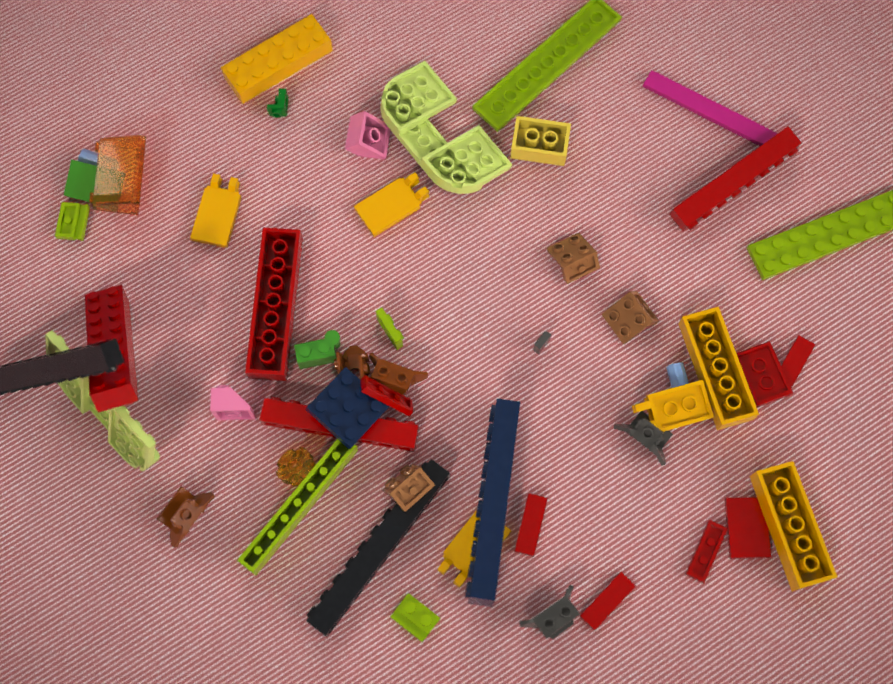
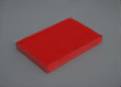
M770 341L736 353L756 407L793 395L791 386Z
M757 497L725 498L729 558H771L769 528Z

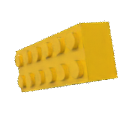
M310 14L220 68L224 79L241 103L244 104L332 52V42L315 17Z
M719 306L683 316L678 325L698 380H703L713 411V421L716 429L721 430L754 420L759 415Z
M794 461L762 469L750 475V480L791 591L793 592L837 578Z

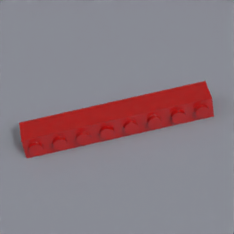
M789 126L676 206L669 215L682 231L687 228L689 230L693 229L699 224L697 221L702 217L705 220L711 216L713 209L716 207L718 209L722 208L728 203L727 199L730 197L734 199L740 195L742 188L746 186L748 189L757 182L756 178L759 176L763 178L769 174L771 167L775 166L777 168L785 162V157L789 156L791 158L799 151L797 148L802 142Z
M273 396L270 399L264 398L259 419L262 425L336 438L305 410L307 405H302L301 402L296 400L285 402L281 398ZM391 417L379 418L357 442L415 452L419 426L415 425L413 421L405 420L403 423L397 422L395 418Z

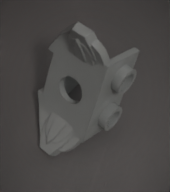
M640 411L631 424H614V429L628 433L654 453L661 466L666 464L662 448L673 435L669 430L661 431L650 422L648 414L644 411Z
M569 585L563 598L534 619L519 621L520 627L539 628L546 639H554L574 624L573 619L580 615L570 601L574 586Z

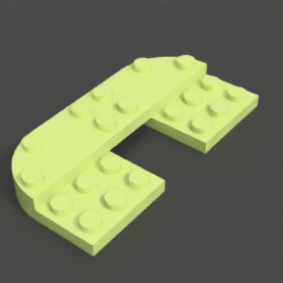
M423 61L395 76L387 83L383 90L380 105L382 118L393 134L437 186L457 194H469L479 191L484 184L511 169L512 163L480 125L447 143L428 118L454 105L457 102V98L427 62Z
M53 330L45 334L46 355L69 349L62 336H57ZM89 376L58 383L66 396L82 414L90 410L108 430V443L129 465L135 469L139 467L140 471H145L159 461L160 454L155 449V439L152 435L144 432L140 422L130 416L128 409L124 405L102 412L97 411L89 395Z

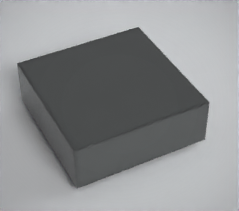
M544 331L534 344L533 351L538 355L551 339L549 332Z

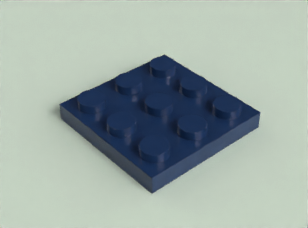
M345 367L305 410L350 450L389 406L361 392V380Z

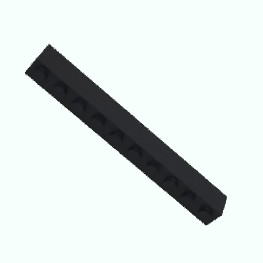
M117 339L0 365V395L37 388L42 385L47 386L55 382L57 384L66 380L71 381L79 377L82 379L90 375L96 376L104 372H113L118 369V365L125 362Z
M432 459L428 463L425 461L421 468L435 486L406 512L397 503L392 510L388 509L382 517L384 520L380 526L375 525L371 530L370 535L372 536L367 542L364 540L358 547L359 553L356 557H351L345 564L346 570L342 574L338 573L334 578L332 588L329 591L326 589L320 596L321 602L318 606H313L307 613L308 619L306 621L324 636L328 637L450 478V472Z

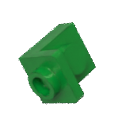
M279 88V93L275 96V105L267 104L269 116L274 118L287 117L289 96L286 89Z

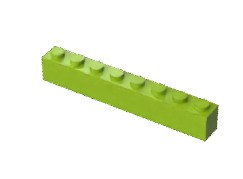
M337 439L237 561L254 575H257L358 452L357 446L354 445L349 450Z

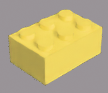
M516 116L510 158L565 166L571 123Z

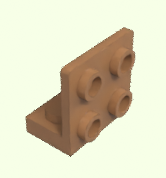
M580 233L571 235L547 248L548 253L560 265L563 279L567 284L600 268L597 251Z
M630 291L602 314L623 344L629 342L646 327L654 326L659 322L638 291Z
M408 464L399 471L400 475L395 479L394 477L389 479L384 484L385 488L383 489L384 493L390 495L404 512L435 486L422 468L413 464L410 466Z

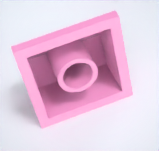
M366 111L350 116L345 150L360 157L386 159L391 130L385 122Z
M218 385L217 388H211L210 411L217 420L256 419V414L251 406L231 387Z

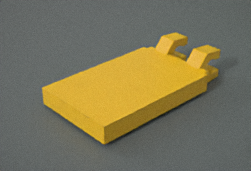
M415 172L407 176L406 179L398 178L354 206L355 211L373 237H376L419 210L421 202L430 197L426 187L419 189L416 193L411 189L420 183L419 177Z
M213 173L210 186L207 185V188H204L190 236L191 241L224 248L228 247L242 198L239 194L240 192H238L240 186L238 178L231 177L228 189L221 188V175Z
M703 380L646 395V398H643L644 402L632 405L633 413L647 410L650 422L663 432L714 418Z
M476 511L443 552L445 560L438 567V571L443 575L452 565L459 569L461 572L453 582L459 588L468 578L470 561H474V557H470L473 540L476 541L477 537H473L476 520L479 521V518L476 517ZM506 526L504 527L503 542L512 531Z

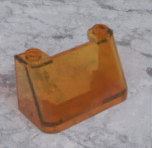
M146 136L100 138V141H96L95 152H98L95 187L94 192H90L89 203H93V210L131 215L139 214Z

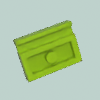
M61 202L55 237L64 240L84 241L90 206L88 204L81 205L80 203Z
M382 307L376 310L377 321L396 350L403 347L402 340L404 337L400 330L396 329L393 325L394 322L391 316L386 314Z
M409 593L390 616L422 643L441 619Z

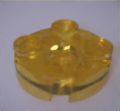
M298 447L300 450L295 451L290 449L278 460V472L276 471V475L283 483L298 486L316 465L312 454L304 447Z

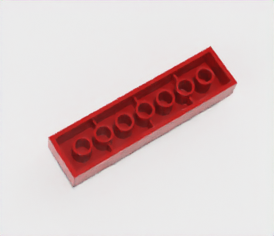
M263 227L245 369L249 379L287 381L303 242L301 230Z
M122 285L86 294L87 345L117 339L125 361L118 365V369L113 372H104L96 376L90 375L89 395L98 412L137 402L139 400L130 303Z

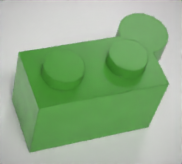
M330 330L325 334V339L294 345L299 368L305 369L334 363V359H337L335 347L336 349L340 347L339 333L335 330Z

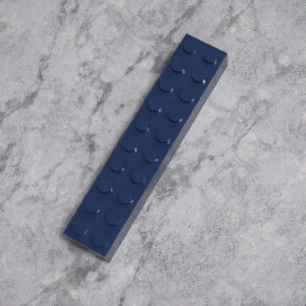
M497 398L496 404L491 405L489 422L492 423H489L486 440L490 442H486L484 459L487 462L484 461L481 478L485 480L481 481L478 498H482V501H478L476 517L479 518V521L476 520L473 537H477L476 541L473 540L470 557H474V561H470L468 577H471V582H467L465 591L468 604L492 607L496 598L520 402Z

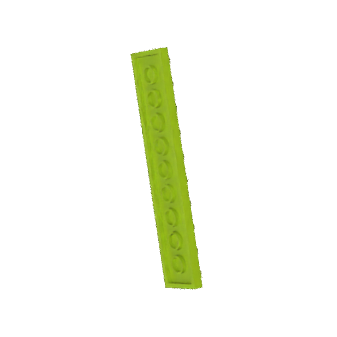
M590 0L472 106V110L499 132L621 21L622 16L603 0Z
M893 190L748 245L747 250L762 280L892 231Z

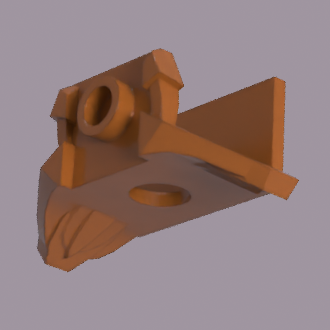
M357 345L350 346L343 355L340 352H336L337 359H334L335 369L338 370V374L345 367L350 371L359 369L360 380L364 375L368 376L370 374V367L367 363L370 362L368 354Z
M373 352L369 354V358L375 367L371 378L378 380L377 382L402 395L406 394L410 386L428 378L427 372L414 371L380 359Z
M182 486L178 489L157 517L158 521L170 528L171 546L174 548L178 547L185 535L190 532L189 529L200 514L204 513L208 504L215 498L212 492L194 496Z

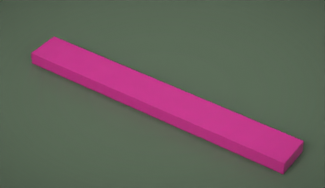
M651 70L643 84L644 88L759 146L778 134Z

